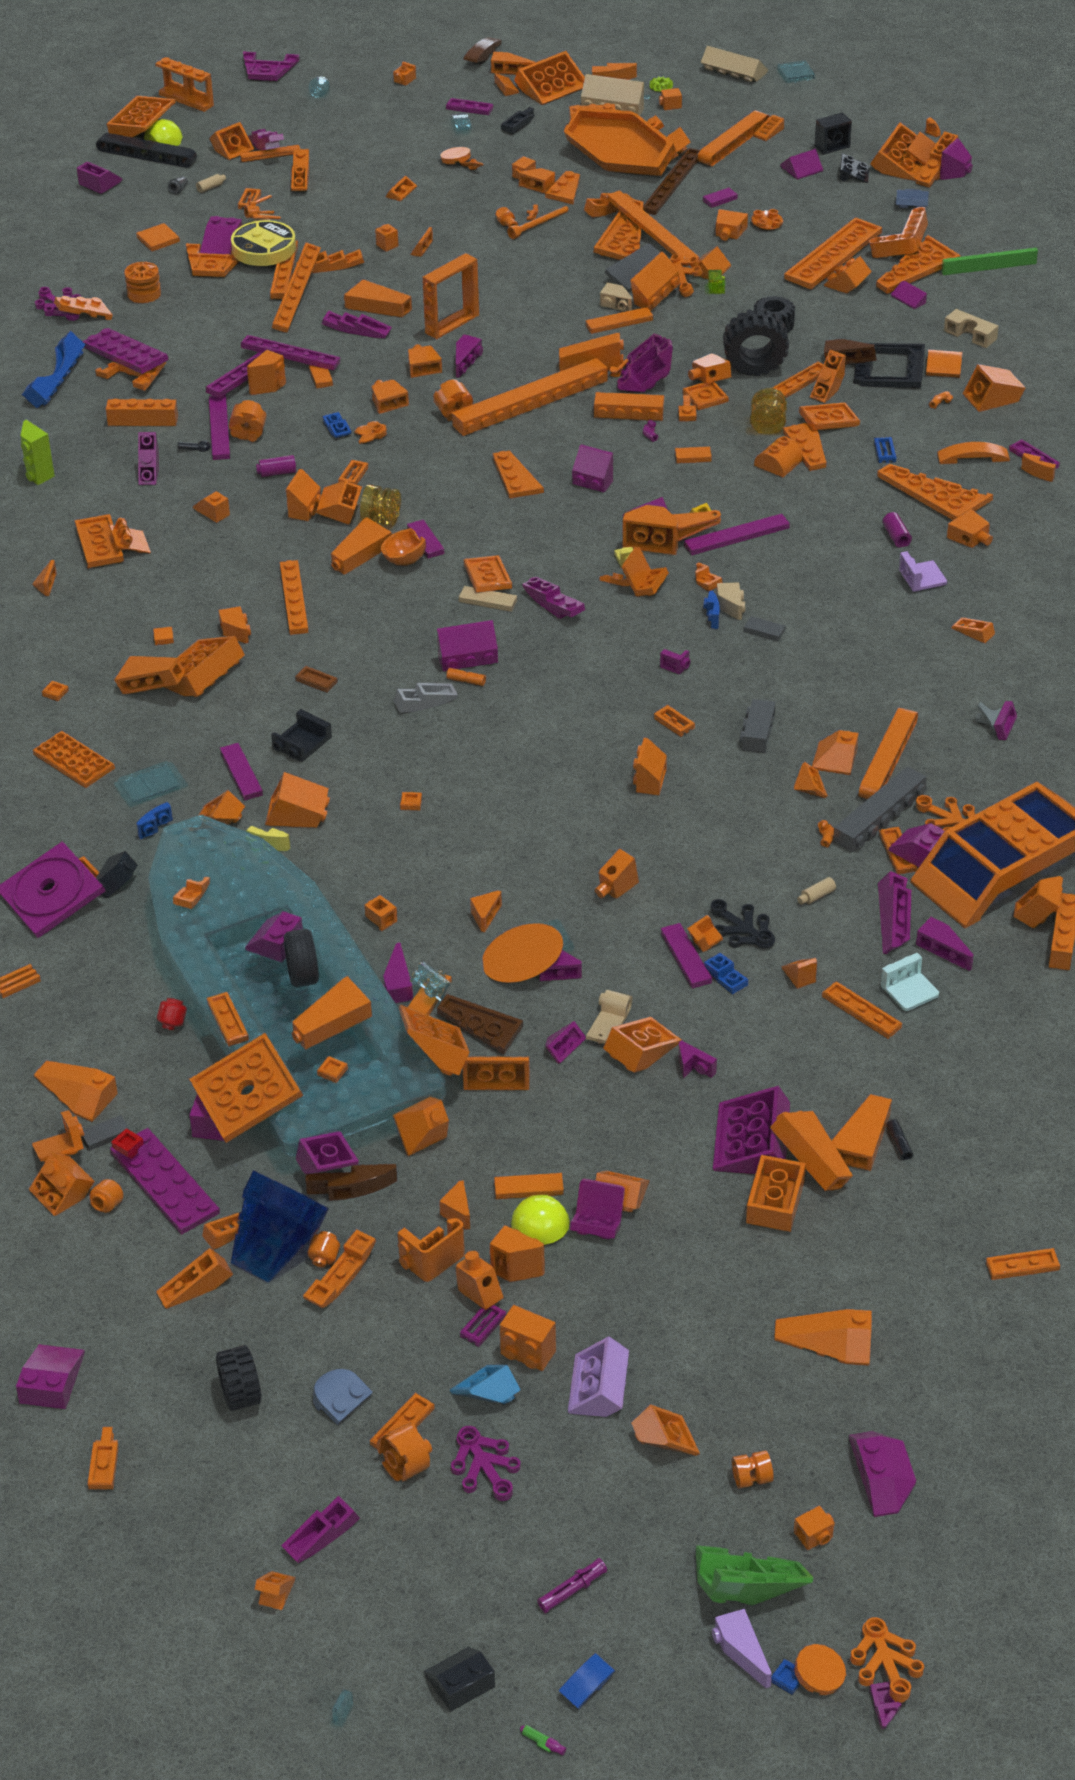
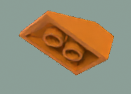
M647 1017L612 1027L603 1049L613 1059L624 1064L626 1069L635 1073L650 1067L676 1047L682 1039L652 1017Z

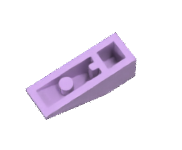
M745 1609L715 1617V1628L712 1629L715 1643H720L723 1652L765 1688L771 1687L772 1673Z

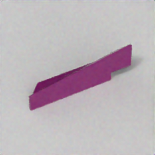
M891 871L878 882L883 954H888L891 950L910 940L912 890L906 888L908 878Z

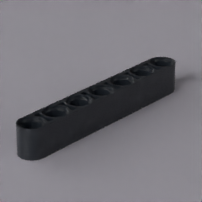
M104 133L96 142V148L101 152L189 168L197 159V153L191 148L112 133Z

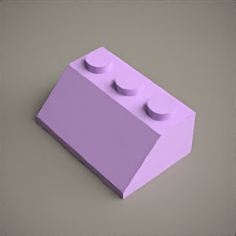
M608 1336L575 1354L568 1413L607 1417L622 1409L628 1366V1349Z

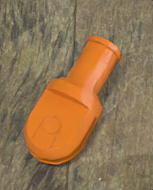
M501 207L496 211V218L502 226H508L509 228L513 225H518L514 214L508 208Z

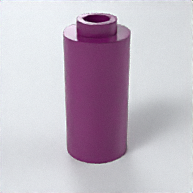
M294 455L259 460V464H256L257 474H261V477L295 473L296 463Z
M896 512L886 514L882 523L894 544L898 548L908 546L912 541V536L900 516Z

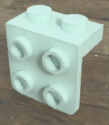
M918 953L882 968L881 987L904 1011L914 1009L939 996V991L921 973L922 957Z

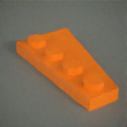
M808 423L783 428L784 435L792 439L800 447L803 462L809 471L826 468V459L818 430H812Z

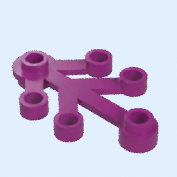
M49 287L40 288L38 292L39 299L35 301L36 309H44L45 316H65L69 321L79 319L80 314L54 310L58 309L54 304L55 296L52 295ZM69 287L62 290L63 296L71 298L81 297L79 294L73 295L72 289ZM45 300H49L52 303H45Z
M464 1426L457 1434V1443L460 1448L456 1459L451 1462L452 1473L462 1475L466 1471L465 1460L469 1451H471L474 1459L467 1477L462 1481L463 1490L466 1493L476 1491L477 1477L482 1468L493 1485L494 1497L499 1501L509 1500L513 1495L512 1483L507 1479H501L492 1464L506 1467V1470L510 1473H517L521 1468L520 1460L517 1457L508 1458L503 1456L509 1452L507 1440L483 1437L475 1427ZM499 1446H505L506 1448H504V1449H499L498 1447H499ZM481 1447L495 1449L496 1454L483 1452ZM515 1463L517 1466L511 1467L510 1464ZM461 1465L462 1468L456 1469L455 1466ZM467 1483L474 1484L471 1487L466 1486Z

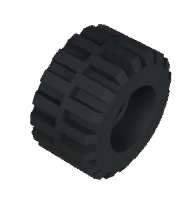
M767 296L756 301L753 311L756 309L771 311V314L775 313L779 316V319L783 320L787 333L793 329L795 305L792 301L777 296Z
M243 1345L217 1352L216 1366L228 1408L231 1411L260 1404L262 1398L261 1388L250 1349Z

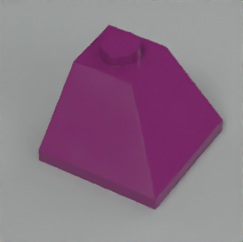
M956 138L942 152L941 180L961 178L972 171V157L960 139Z

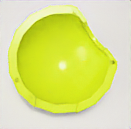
M166 119L157 120L144 133V140H152L175 146L181 144L183 138L179 127L173 121Z
M532 1195L519 1203L513 1211L511 1227L531 1238L538 1239L546 1245L556 1242L569 1230L570 1220L565 1208L553 1197L548 1195Z

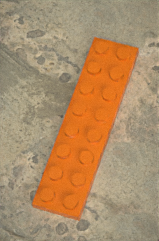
M855 217L784 273V279L808 289H813L834 272L838 266L844 264L869 244L870 239L879 236L882 233V227Z

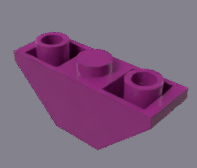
M138 432V485H156L159 472L157 433Z

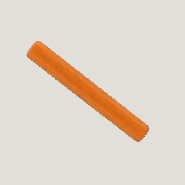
M292 145L241 153L240 158L242 162L288 156L293 155V149H300V146Z

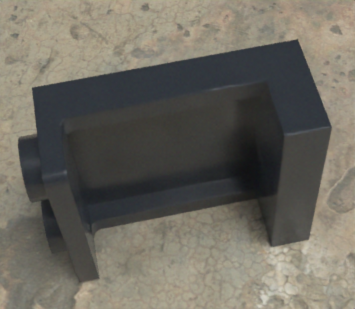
M300 709L296 712L297 722L281 735L273 732L271 739L272 748L276 751L303 762L332 738L331 723Z

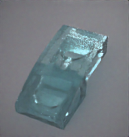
M467 113L451 114L455 130L472 129Z

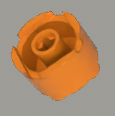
M455 379L442 383L439 391H435L433 396L434 403L448 421L452 420V412L473 405V397L462 382H458Z
M245 400L234 406L229 421L230 434L233 437L255 442L261 436L267 417L261 405L251 400Z
M413 1423L405 1424L378 1439V1454L383 1453L385 1461L382 1464L394 1480H402L403 1482L428 1469L430 1466L429 1453L432 1452L431 1444L427 1439L421 1437Z

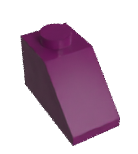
M562 950L558 959L547 970L539 974L540 981L582 978V962Z

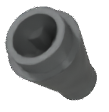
M181 176L171 179L168 183V190L173 194H179L187 185V178Z

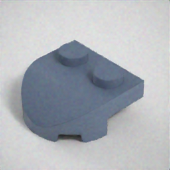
M898 189L896 205H899L900 208H908L909 205L915 206V208L928 206L929 191Z
M336 1369L324 1374L316 1381L313 1387V1404L318 1411L322 1409L338 1425L371 1396L373 1392L352 1371Z

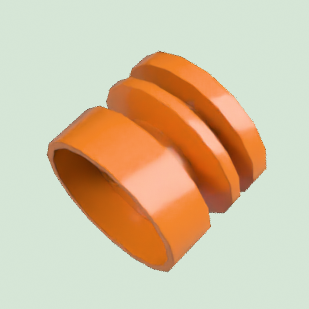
M136 262L127 266L124 274L127 284V297L131 301L149 303L161 296L159 269L155 264L151 262Z

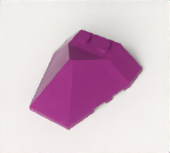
M654 333L630 352L627 356L629 362L625 365L626 369L621 371L622 377L617 381L618 388L620 390L644 392L647 389H652L659 379L667 377L671 370L672 341Z

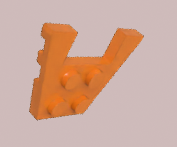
M186 243V251L193 276L225 277L239 263V260L234 257L232 251L231 254L200 253V244Z
M115 362L109 363L108 367L103 370L100 367L95 371L96 376L109 379L119 371L128 375L138 376L132 381L133 387L145 391L165 366L166 362L143 374Z

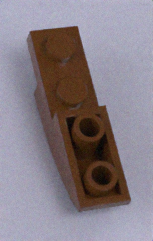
M362 1164L351 1166V1172L306 1174L307 1195L329 1194V1201L368 1195L397 1182L396 1164Z

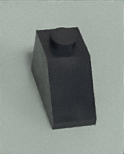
M126 851L109 857L96 877L105 889V892L101 894L104 898H108L127 882L138 866Z

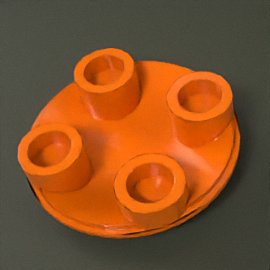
M770 209L769 211L755 210L751 218L755 226L767 230L777 229L783 224V219L776 209Z

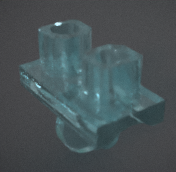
M424 961L419 963L417 970L412 973L410 982L413 985H420L424 988L425 994L428 997H436L439 1001L444 999L445 992L450 986V982L445 979L446 973L439 970L436 972Z

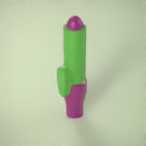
M528 1725L520 1727L522 1735L537 1742L539 1748L548 1753L552 1751L562 1756L565 1754L567 1748L555 1739L542 1734Z

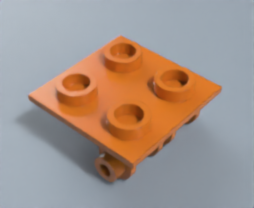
M118 518L115 526L109 525L117 548L133 550L139 553H151L143 531L130 529L124 518Z

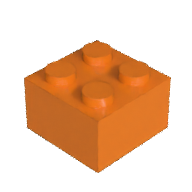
M513 1305L500 1323L501 1354L507 1359L522 1362L531 1369L536 1368L543 1371L556 1352L555 1322Z

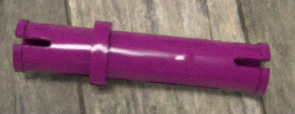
M597 1558L584 1569H577L572 1577L541 1598H538L537 1603L544 1613H548L549 1610L568 1599L580 1589L588 1588L593 1580L607 1572L605 1563L600 1558Z

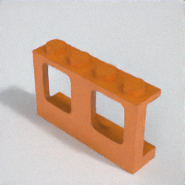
M168 57L162 58L155 63L157 67L163 70L164 87L159 90L160 96L175 99L176 102L203 112L214 106L210 73L174 61ZM171 72L183 76V84L173 81ZM194 80L200 83L205 81L206 93L195 89Z

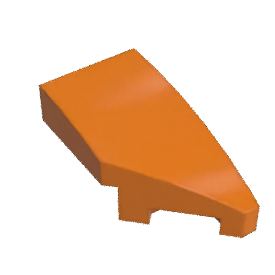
M699 562L696 563V583L707 591H711L717 588V583H723L722 577L710 573L709 566Z
M203 877V880L199 882L192 879L186 880V887H183L173 896V904L192 909L207 890L210 884V877Z

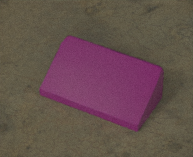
M903 280L891 293V297L913 309H917L926 304L927 293Z

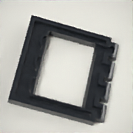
M868 343L874 344L876 353L908 354L905 377L871 376L873 361L860 362L855 365L854 384L867 387H921L925 344Z

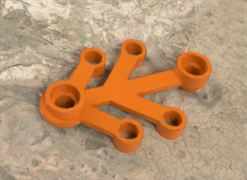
M674 254L669 260L679 271L681 283L679 291L683 297H688L693 294L694 289L687 282L685 274L698 277L703 271L698 266L700 262L697 256L688 259L683 254ZM683 265H690V266L693 267V268L682 267V266H683Z
M927 795L918 796L916 799L918 811L922 813L931 812L944 818L936 820L927 819L925 825L932 823L935 826L942 827L956 825L966 820L961 816L955 797H947L945 799V807L950 809L951 813L932 805V798ZM971 804L964 805L963 815L968 818L975 815V807ZM944 827L943 830L945 831L951 827ZM986 829L978 832L973 836H981L985 834Z
M877 1617L869 1618L862 1627L864 1638L857 1648L852 1649L850 1661L856 1666L865 1664L866 1652L873 1643L877 1651L866 1667L859 1671L858 1681L863 1686L873 1684L875 1672L883 1664L890 1681V1696L895 1702H905L910 1697L911 1684L908 1680L900 1678L894 1662L907 1668L908 1674L911 1677H921L924 1672L923 1662L910 1658L915 1654L916 1644L912 1640H905L888 1632L886 1623L882 1619ZM886 1642L899 1647V1652L888 1648Z

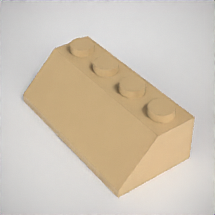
M710 46L706 47L701 60L706 70L713 71L714 69L720 74L726 75L728 73L731 74L730 76L738 79L743 77L748 82H752V80L758 81L768 72V69L758 59Z
M586 74L581 94V106L610 103L615 104L616 110L632 111L640 116L644 109V82Z

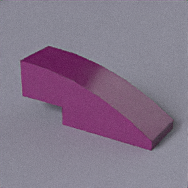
M338 1495L321 1513L316 1510L281 1546L297 1563H300L344 1534L360 1517Z

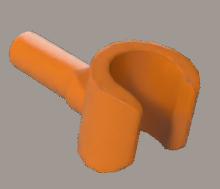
M626 358L618 367L611 366L610 372L612 373L610 376L619 377L623 367L629 360Z

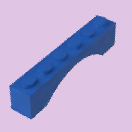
M72 331L67 333L55 347L56 366L53 374L37 377L26 387L21 395L36 408L40 405L45 406L51 399L49 396H52L57 391L56 386L58 387L64 381L63 378L71 371L69 368L76 364L77 361L75 359H78L83 354L82 349L85 344Z

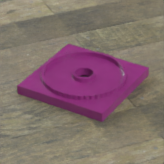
M63 841L0 884V895L37 938L105 892L102 884ZM55 883L50 890H43L45 885Z

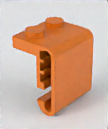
M451 1218L447 1220V1235L445 1237L444 1230L441 1227H437L421 1240L405 1227L397 1232L399 1262L401 1266L406 1270H411L425 1282L432 1281L465 1255L463 1222L460 1219Z

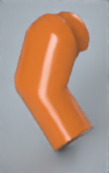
M949 391L942 392L929 402V406L935 409L943 400L949 403L953 396Z
M822 820L817 825L819 832L823 836L820 844L824 847H829L833 841L834 828L826 820Z

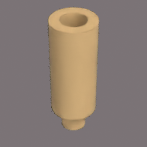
M216 174L197 182L196 188L200 193L206 192L222 185L226 177L224 174Z
M827 877L803 890L797 900L801 905L805 902L811 904L835 891L836 884L832 878Z

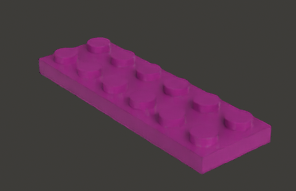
M110 328L102 329L101 332L91 335L88 339L82 341L85 344L84 348L141 374L168 361L166 353Z
M149 1128L137 1133V1135L143 1138L144 1144L138 1149V1154L132 1159L110 1147V1152L181 1235L220 1214L219 1207Z

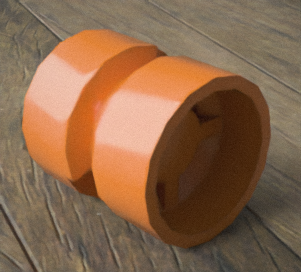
M766 1450L754 1452L751 1457H748L746 1454L732 1457V1471L738 1489L751 1487L754 1482H757L759 1485L773 1482L772 1463Z

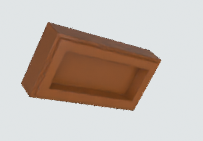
M305 666L295 676V681L326 693L338 682L337 677Z

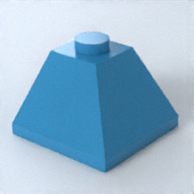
M486 1365L450 1389V1392L455 1395L502 1404L512 1401L515 1398L514 1394L520 1391L508 1365Z

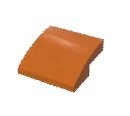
M928 350L926 375L960 378L962 352Z

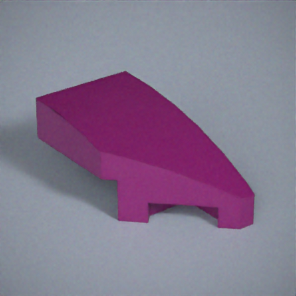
M890 1682L871 1684L869 1689L881 1729H886L901 1709L902 1703L895 1702L890 1696Z

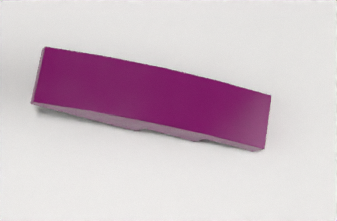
M329 310L321 323L338 331L373 338H386L392 328L364 314H361L358 318L347 312L341 316Z

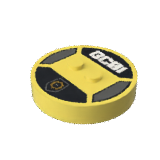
M262 220L250 222L240 226L233 232L231 236L232 253L237 260L248 265L268 266L278 264L289 259L296 250L295 233L291 227L277 221Z

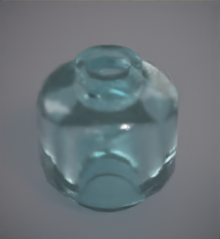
M323 76L313 78L308 86L309 92L314 97L324 96L330 88L328 79Z

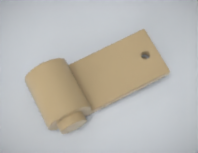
M611 990L601 993L599 998L601 1012L587 1033L586 1039L598 1042L599 1044H605L611 1028L622 1025L631 1010L632 996Z

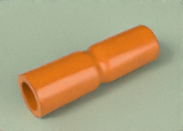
M449 668L447 671V679L479 686H484L486 682V675Z

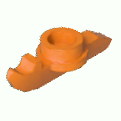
M476 159L460 163V165L466 166L470 170H476L484 165Z
M613 573V576L603 575L599 578L600 581L620 586H630L627 577L623 579L624 575Z

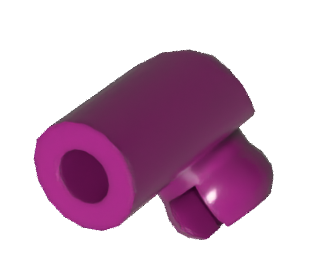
M648 420L643 428V434L652 442L657 441L658 435L654 432L656 422Z

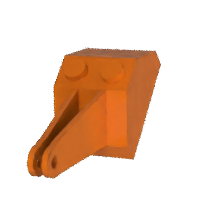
M652 505L639 507L624 514L623 548L632 547L634 549L635 547H640L642 551L676 555L678 541L718 525L721 522V513L717 510L671 514L665 507Z

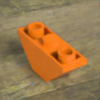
M829 350L810 398L826 403L839 390L845 375L846 355Z

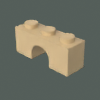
M955 309L945 317L944 331L957 337L963 333H972V343L987 348L997 340L998 325Z

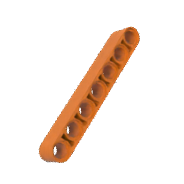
M756 110L702 148L698 153V162L714 166L752 138L754 133L770 116Z
M904 708L897 709L861 782L858 793L859 797L869 799L888 783L915 728L918 712Z

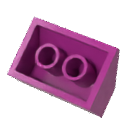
M493 620L437 628L438 658L442 671H448L449 668L461 669L498 663V647Z

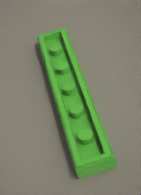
M1037 248L947 258L942 260L941 273L943 275L1037 264L1038 250Z

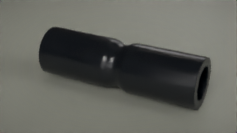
M897 1119L888 1121L886 1127L903 1161L911 1159L914 1153L905 1138L899 1121Z

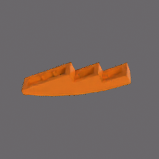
M359 249L345 255L344 251L341 250L328 256L326 251L319 253L312 273L342 270L365 263L362 252Z

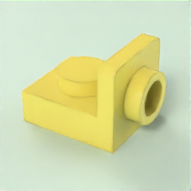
M632 547L614 550V555L621 568L633 551Z

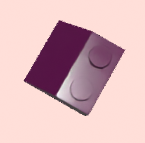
M581 444L572 469V484L604 493L613 482V453Z
M932 823L909 828L889 847V851L920 867L944 833V830Z
M282 911L267 919L245 946V950L283 963L286 959L284 935L288 931L303 930L302 917Z
M340 1131L299 1139L295 1159L304 1174L318 1173L358 1165L359 1160Z

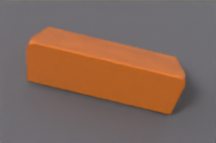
M497 73L494 74L495 84L505 96L519 93V90L508 77Z
M405 176L389 190L386 197L402 201L417 185Z
M432 227L428 228L411 255L423 256L433 242Z

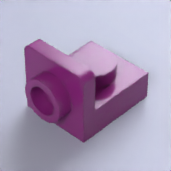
M664 649L660 653V667L680 675L684 669H688L690 666V651L685 650L679 655Z

